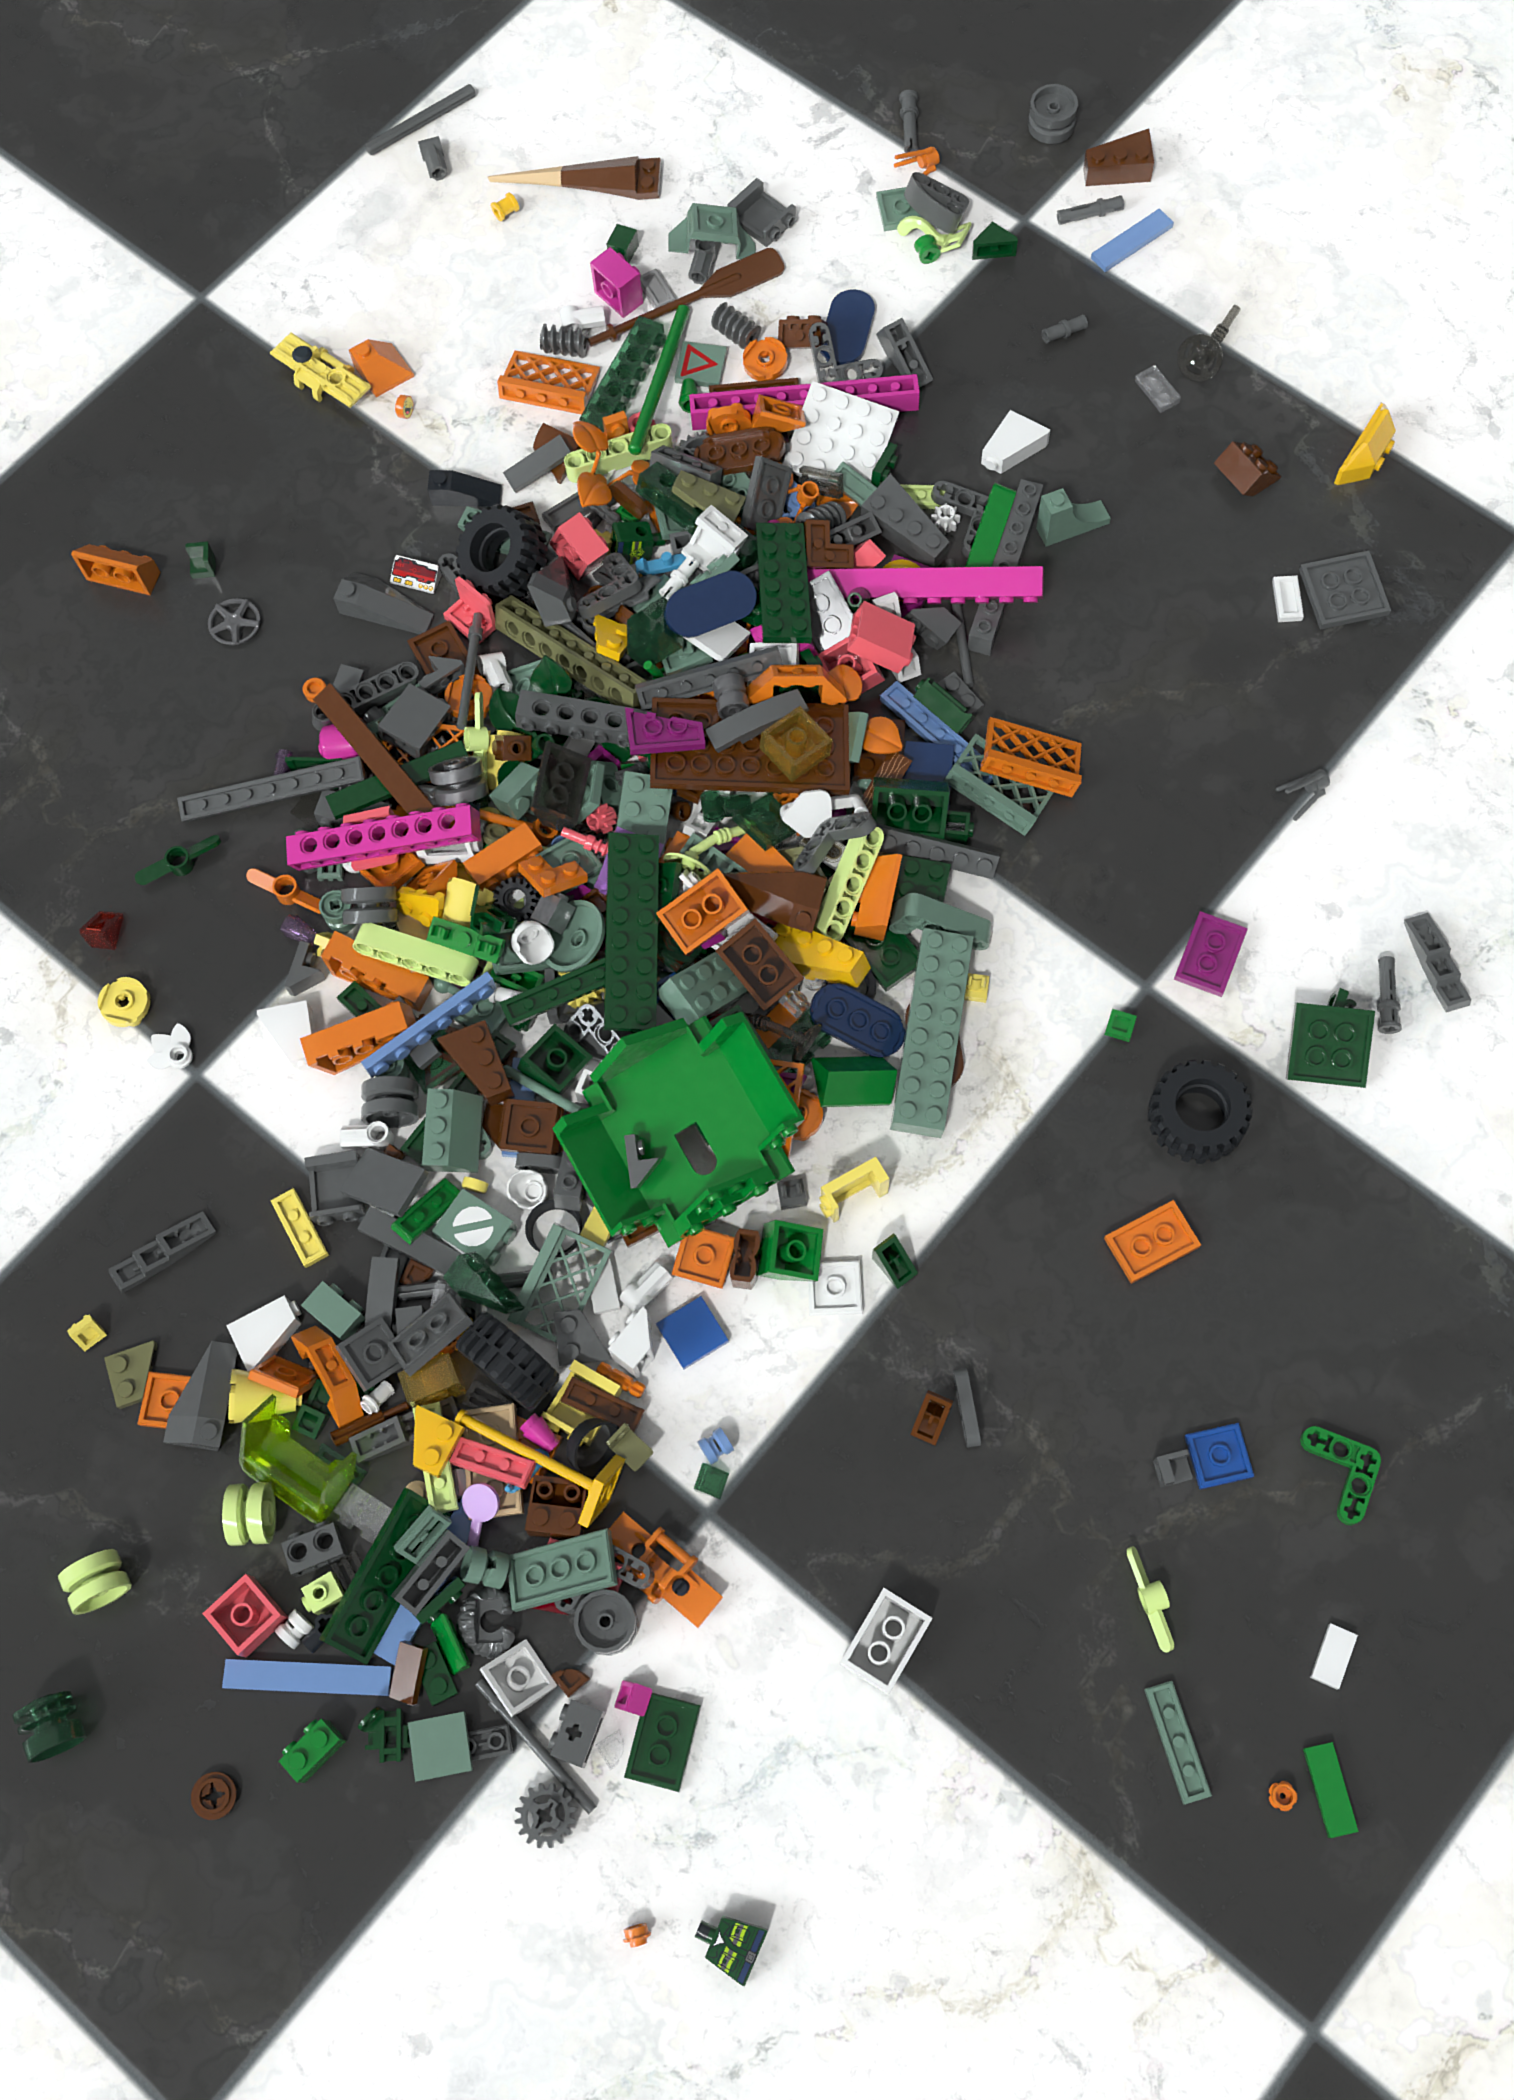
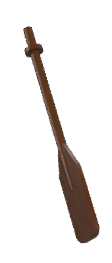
M765 248L716 270L697 291L615 327L612 324H607L605 326L606 331L588 338V343L593 347L608 339L611 342H616L618 335L677 310L679 305H688L702 298L733 297L782 275L785 267L784 263L775 249Z

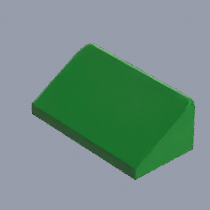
M444 1613L439 1615L431 1623V1629L451 1674L456 1675L470 1668L471 1663L458 1633H456L451 1617Z

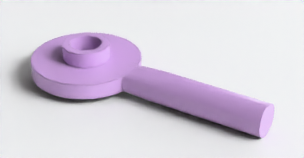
M486 1483L471 1485L465 1490L462 1497L463 1509L466 1515L472 1519L467 1546H478L482 1523L492 1519L500 1507V1499L496 1490Z

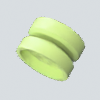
M269 1482L254 1483L250 1489L245 1484H230L226 1488L223 1499L222 1521L228 1545H246L249 1539L254 1544H270L273 1540L276 1527V1501L274 1490Z
M108 1549L91 1554L71 1564L58 1575L63 1591L71 1593L68 1597V1604L73 1614H85L117 1600L131 1589L132 1584L127 1573L118 1571L122 1562L117 1550Z

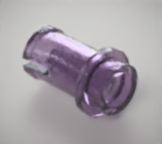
M280 749L275 754L277 761L273 776L290 771L285 762V757H293L291 751Z

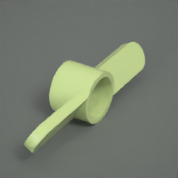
M476 692L475 727H465L464 747L466 751H473V756L481 758L484 771L480 777L487 780L489 735L487 728L484 726L482 692Z
M1134 1546L1127 1548V1556L1139 1585L1138 1595L1142 1606L1148 1615L1160 1649L1163 1652L1172 1651L1174 1649V1641L1162 1610L1170 1607L1166 1591L1160 1580L1149 1583L1137 1549Z

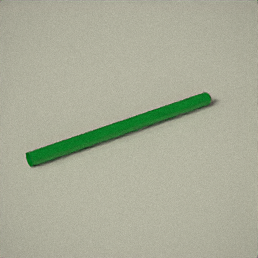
M679 305L677 307L628 446V450L632 455H639L642 452L690 314V309L686 305Z

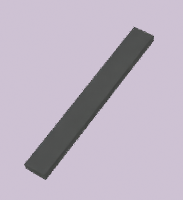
M358 756L177 798L182 822H189L348 786L366 780L363 760Z

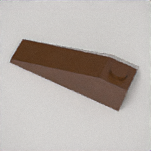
M771 871L770 873H723L751 912L788 927L809 933L813 932L827 877L805 871L779 873V871Z

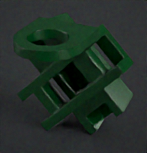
M476 884L470 912V928L482 936L513 932L517 918L509 916L508 912L501 911L489 902L485 903V906H479L477 898L480 884Z
M377 1706L358 1725L360 1731L368 1732V1745H365V1750H379V1763L386 1761L401 1762L403 1760L404 1748H411L410 1737L408 1743L409 1729L408 1725H404V1711L401 1708L396 1709V1711H385L382 1707Z

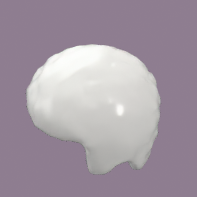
M537 921L522 922L515 928L511 938V946L514 952L524 963L529 965L544 962L554 951L555 944L549 930Z

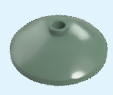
M585 900L568 902L576 907L563 934L548 929L555 946L554 951L545 962L556 971L568 973L584 967L596 956L602 945L605 935L603 914L597 906Z

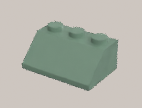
M428 1088L422 1166L426 1171L478 1173L483 1096L455 1089Z

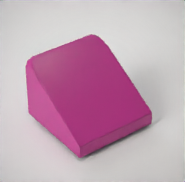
M623 1680L614 1708L644 1716L652 1689Z

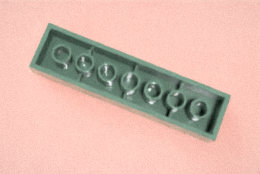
M923 928L918 949L890 1130L940 1139L943 1135L974 936Z

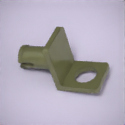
M624 1423L606 1442L608 1447L615 1454L623 1457L625 1463L635 1472L653 1455V1450L630 1429L627 1423Z

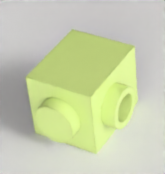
M330 1571L301 1588L304 1594L301 1600L308 1612L312 1611L314 1614L320 1615L337 1606L346 1591L337 1574Z

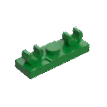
M433 916L426 941L499 964L506 939L494 935L482 936L470 927Z

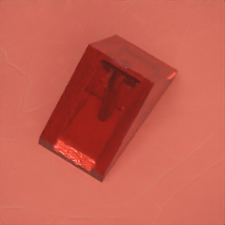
M99 911L79 929L80 935L92 948L115 950L123 921V914Z

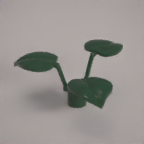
M544 655L531 674L530 684L533 689L538 693L576 698L575 690L571 689V676L560 664ZM590 697L585 699L588 701L610 704L605 699L599 697ZM513 728L512 731H511V732L520 733V732L516 731L515 728ZM535 730L530 731V732H535L537 735L547 734L546 732H541V731H535Z
M499 688L493 692L489 702V718L495 729L512 731L515 728L516 731L531 736V751L533 752L531 761L537 758L538 755L550 753L552 750V755H560L559 752L569 736L559 734L552 736L549 734L537 735L535 732L517 728L515 713L519 696ZM594 745L591 748L589 754L595 749ZM506 761L500 766L497 774L498 785L521 763L520 761Z

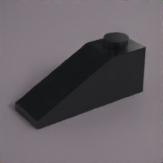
M453 470L429 471L427 490L432 506L492 507L493 505L501 504V484Z

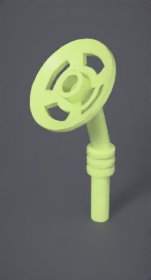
M751 821L736 827H724L723 829L715 830L712 835L690 848L689 851H685V854L666 853L663 860L665 863L678 862L682 864L681 872L685 869L689 872L693 871L702 880L711 872L698 860V855L715 844L721 845L722 843L730 842L734 837L746 834L752 827L755 828V824ZM701 867L705 871L699 872L698 869Z

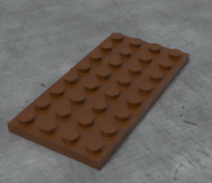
M652 697V713H656V716L668 719L677 717L702 722L705 749L651 753L650 788L802 793L804 791L821 789L831 795H849L850 793L849 707L846 704L806 703L809 711L772 733L766 735L763 732L744 744L738 741L718 753L705 731L707 728L724 720L718 715L717 700Z

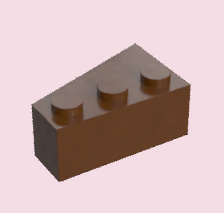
M1149 128L1087 149L1083 167L1085 186L1151 182L1154 157Z
M485 1020L436 1038L444 1051L491 1106L501 1103L505 1099L515 1097Z

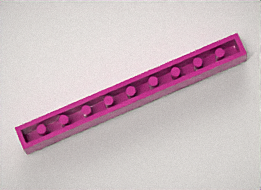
M917 374L820 383L899 412L919 410ZM811 384L690 394L692 431L706 429L708 410L730 406L733 403H741L743 408L750 413L752 419L759 394L803 406Z
M1043 566L807 569L808 582L830 570L846 601L850 591L855 588L867 590L871 601L895 592L898 600H903V604H918V600H927V604H941V600H951L952 604H965V600H975L977 604H987L989 599H999V603L1005 604L1014 603V599H1023V603H1038V599H1043L1044 597ZM855 595L853 598L856 604H858L860 599Z

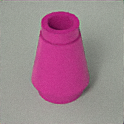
M536 1413L520 1427V1430L524 1433L522 1436L545 1450L548 1454L560 1443L542 1416L539 1417Z

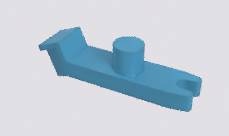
M664 552L660 559L646 561L644 558H641L635 562L636 573H641L644 576L677 570L686 559V556L682 553L671 555L670 552Z

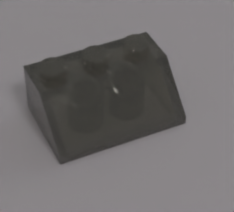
M546 741L530 809L542 825L562 832L564 826L572 829L577 825L592 758L551 741Z

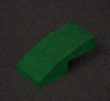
M320 1378L316 1380L307 1402L301 1405L291 1428L314 1440L318 1438L331 1416V1412L327 1407L330 1396Z

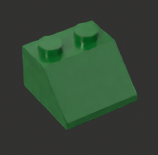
M779 1220L763 1224L757 1276L777 1280L817 1282L824 1229Z

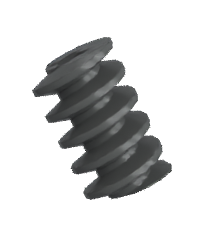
M727 302L720 304L713 313L712 327L722 335H725L727 339L732 340L734 344H738L741 349H745L750 342L758 339L761 334L762 328L760 325L755 326L753 320L748 321L746 315L742 316V313L735 311L733 306L728 307Z
M544 323L540 334V349L544 350L547 354L552 350L554 355L559 354L561 351L563 356H567L570 353L571 357H576L578 354L580 358H584L588 349V332L583 335L582 328H578L577 334H574L573 327H570L568 333H565L564 326H561L559 332H557L554 324L551 330L548 331L547 324Z
M830 501L799 513L795 523H803L805 538L806 519L830 520L831 530L846 523V513L840 504Z

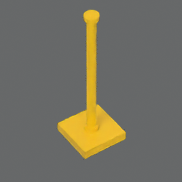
M461 1409L458 1412L455 1423L464 1425L589 1490L578 1521L580 1525L588 1528L609 1504L625 1462L623 1457L616 1454L592 1480L467 1415L468 1412Z

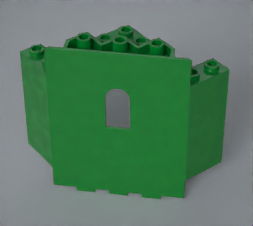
M743 1012L721 1018L714 1027L711 1026L706 1016L699 1018L690 1025L686 1023L684 1018L621 1037L591 1073L590 1077L594 1084L582 1091L590 1107L562 1116L552 1128L611 1237L621 1233L623 1236H627L636 1231L639 1226L643 1225L644 1228L655 1224L667 1247L670 1248L689 1235L695 1236L705 1229L704 1226L722 1215L726 1217L737 1210V1206L750 1198L765 1194L769 1191L770 1186L795 1172L782 1146L786 1143V1138L798 1132L797 1127L805 1119ZM696 1122L717 1159L715 1169L707 1175H700L693 1169L675 1135ZM637 1134L639 1139H643L645 1155H642V1160L663 1158L641 1188L634 1189L630 1187L624 1135Z

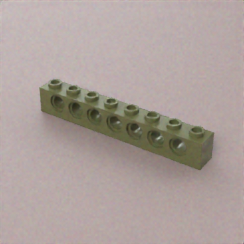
M512 595L495 605V628L539 657L543 658L544 655H547L560 664L573 679L613 705L641 709L635 684L646 682L645 679L615 660L597 653L596 648L560 625L545 627L538 611Z

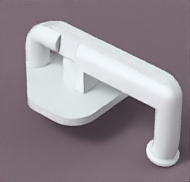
M818 789L804 791L794 802L783 805L780 808V816L787 825L800 835L810 838L822 822L832 818V810L854 807V814L869 811L858 794L830 797L828 792Z

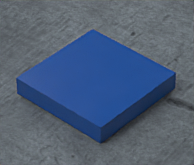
M702 1296L656 1323L683 1370L729 1343L728 1338Z
M1239 1423L1184 1436L1200 1490L1254 1477Z

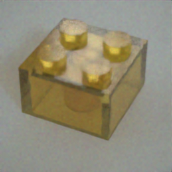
M800 706L761 733L760 749L791 782L830 755L832 739Z
M439 1352L411 1377L405 1371L397 1373L406 1400L412 1408L417 1405L423 1406L440 1402L451 1396L457 1398L468 1393L458 1363L449 1353Z

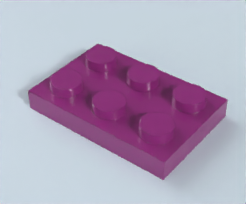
M1200 911L1173 980L1222 997L1248 928Z

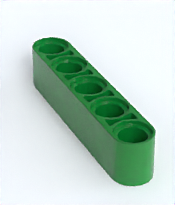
M994 483L965 567H992L1017 492L1016 490Z

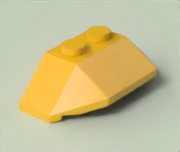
M1380 403L1340 467L1334 484L1342 485L1369 479L1374 470L1379 471L1385 461V458H1383L1384 454L1389 455L1395 445V441L1392 439L1396 432L1390 412L1384 403Z

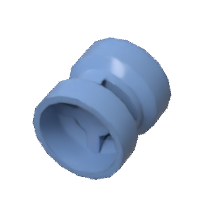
M720 1427L714 1430L709 1438L703 1437L697 1441L711 1465L717 1462L721 1455H728L734 1451L733 1446ZM713 1439L716 1441L721 1451L718 1450L715 1443L713 1442Z

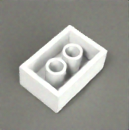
M883 1588L842 1658L840 1665L889 1695L929 1626L932 1617Z

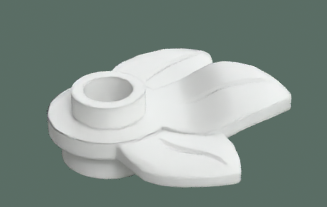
M176 1024L171 1036L164 1034H154L151 1036L152 1047L155 1053L147 1059V1062L152 1067L165 1069L172 1066L176 1069H182L191 1063L193 1058L192 1051L189 1048L191 1036L184 1026ZM180 1054H184L181 1060H177Z

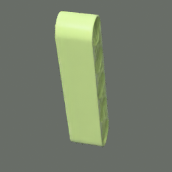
M663 423L650 426L642 452L639 455H632L628 450L633 432L608 440V449L600 451L601 456L595 475H604L614 469L619 470L629 467L635 460H650L651 451L662 445L673 449L671 428ZM579 449L565 456L564 464L569 481L577 483L581 473H591L596 457L595 452L590 453Z
M876 827L869 834L868 839H866V835L848 840L819 909L813 931L837 941L841 940L844 936L884 840V833L879 827Z
M362 923L352 945L353 949L362 955L463 987L472 982L479 965L478 959L474 956L373 923Z

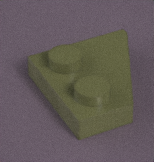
M154 1340L104 1358L117 1408L122 1409L143 1401L149 1371L152 1372L153 1369L151 1366L153 1354L157 1350V1343Z

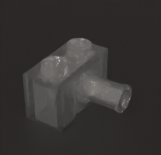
M353 1483L334 1510L335 1513L340 1515L338 1519L340 1523L349 1529H352L355 1525L362 1530L360 1536L372 1544L392 1511L390 1507Z

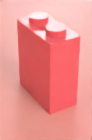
M864 601L853 614L847 651L895 673H899L904 666L910 664L913 658L911 648L916 639V635H914L915 624Z

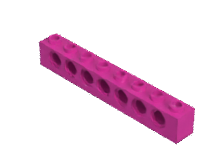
M460 803L456 804L455 808L437 807L433 808L432 812L426 813L413 811L408 816L403 817L390 815L385 820L367 819L362 824L343 823L338 828L320 827L315 832L297 831L295 835L286 836L287 865L301 871L481 841L480 814L470 804ZM455 820L454 826L449 829L450 823ZM432 824L430 831L426 833L427 827ZM409 828L408 833L403 836L404 831ZM385 832V837L380 840L381 835ZM362 836L361 842L357 844L358 839ZM340 840L339 845L335 848L336 842ZM317 844L316 849L312 852L314 845Z

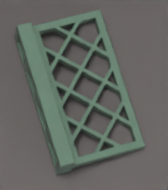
M975 734L943 782H948L949 786L1025 836L1054 792L1046 790V796L1036 797L1034 786L1016 783V781L1010 779V784L1000 785L998 776L980 771L977 761H982L984 755L975 756L973 745L976 743L985 751L986 740ZM995 746L992 747L993 750L1003 752ZM971 762L974 772H969L961 767V763ZM992 775L994 785L989 786L983 782L981 776ZM1028 787L1030 797L1020 798L1018 788ZM1012 789L1015 799H1009L1004 796L1002 790ZM1032 803L1035 813L1031 814L1025 810L1023 804Z
M556 1222L553 1223L507 1321L515 1325L518 1324L557 1343L556 1335L553 1334L550 1324L554 1323V1319L548 1321L544 1306L558 1301L561 1311H564L561 1300L576 1295L579 1303L578 1309L583 1311L612 1250ZM566 1235L576 1239L579 1251L565 1255L562 1243ZM581 1242L590 1247L583 1249ZM559 1249H560V1252H561L562 1257H559V1258H556V1259H555V1257H556V1255H557V1253H558V1251H559ZM591 1249L603 1252L604 1255L600 1263L589 1267L584 1252ZM581 1253L586 1268L571 1273L567 1258ZM563 1260L568 1274L554 1279L550 1268L554 1262ZM597 1268L594 1276H592L591 1269ZM587 1271L591 1281L589 1286L577 1290L573 1276ZM547 1274H548V1275H549V1278H550V1281L544 1282V1280H545V1278H546V1276H547ZM569 1277L574 1292L560 1297L555 1282ZM552 1283L556 1298L542 1303L539 1291L541 1287ZM585 1291H586V1293H585V1295H584V1297H583V1299H582V1301H581V1298H580V1296H579V1293H582V1292H585ZM537 1298L539 1304L532 1307L535 1299ZM540 1308L545 1322L533 1325L525 1320L529 1311ZM547 1326L548 1331L543 1330L540 1327Z

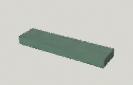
M1173 1681L1144 1689L1183 1805L1211 1797L1212 1794Z

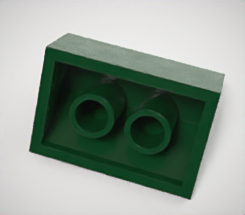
M874 777L871 815L878 824L944 839L950 793L948 782Z

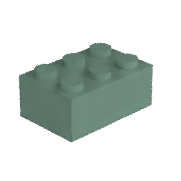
M624 771L615 829L618 826L636 834L659 835V843L665 844L673 789L650 788L649 774Z
M714 952L670 977L657 990V995L676 1020L684 1018L686 1023L690 1025L703 1016H706L709 1020L734 1005L748 991L717 952Z

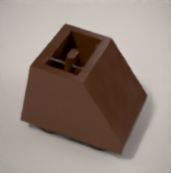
M1232 441L1214 462L1242 495L1255 496L1282 477L1277 472L1278 467L1271 460H1266L1262 456L1263 451L1256 444L1249 445L1245 442Z
M534 1475L525 1525L527 1534L529 1536L560 1540L584 1535L585 1527L580 1525L578 1521L588 1497V1490L568 1479Z

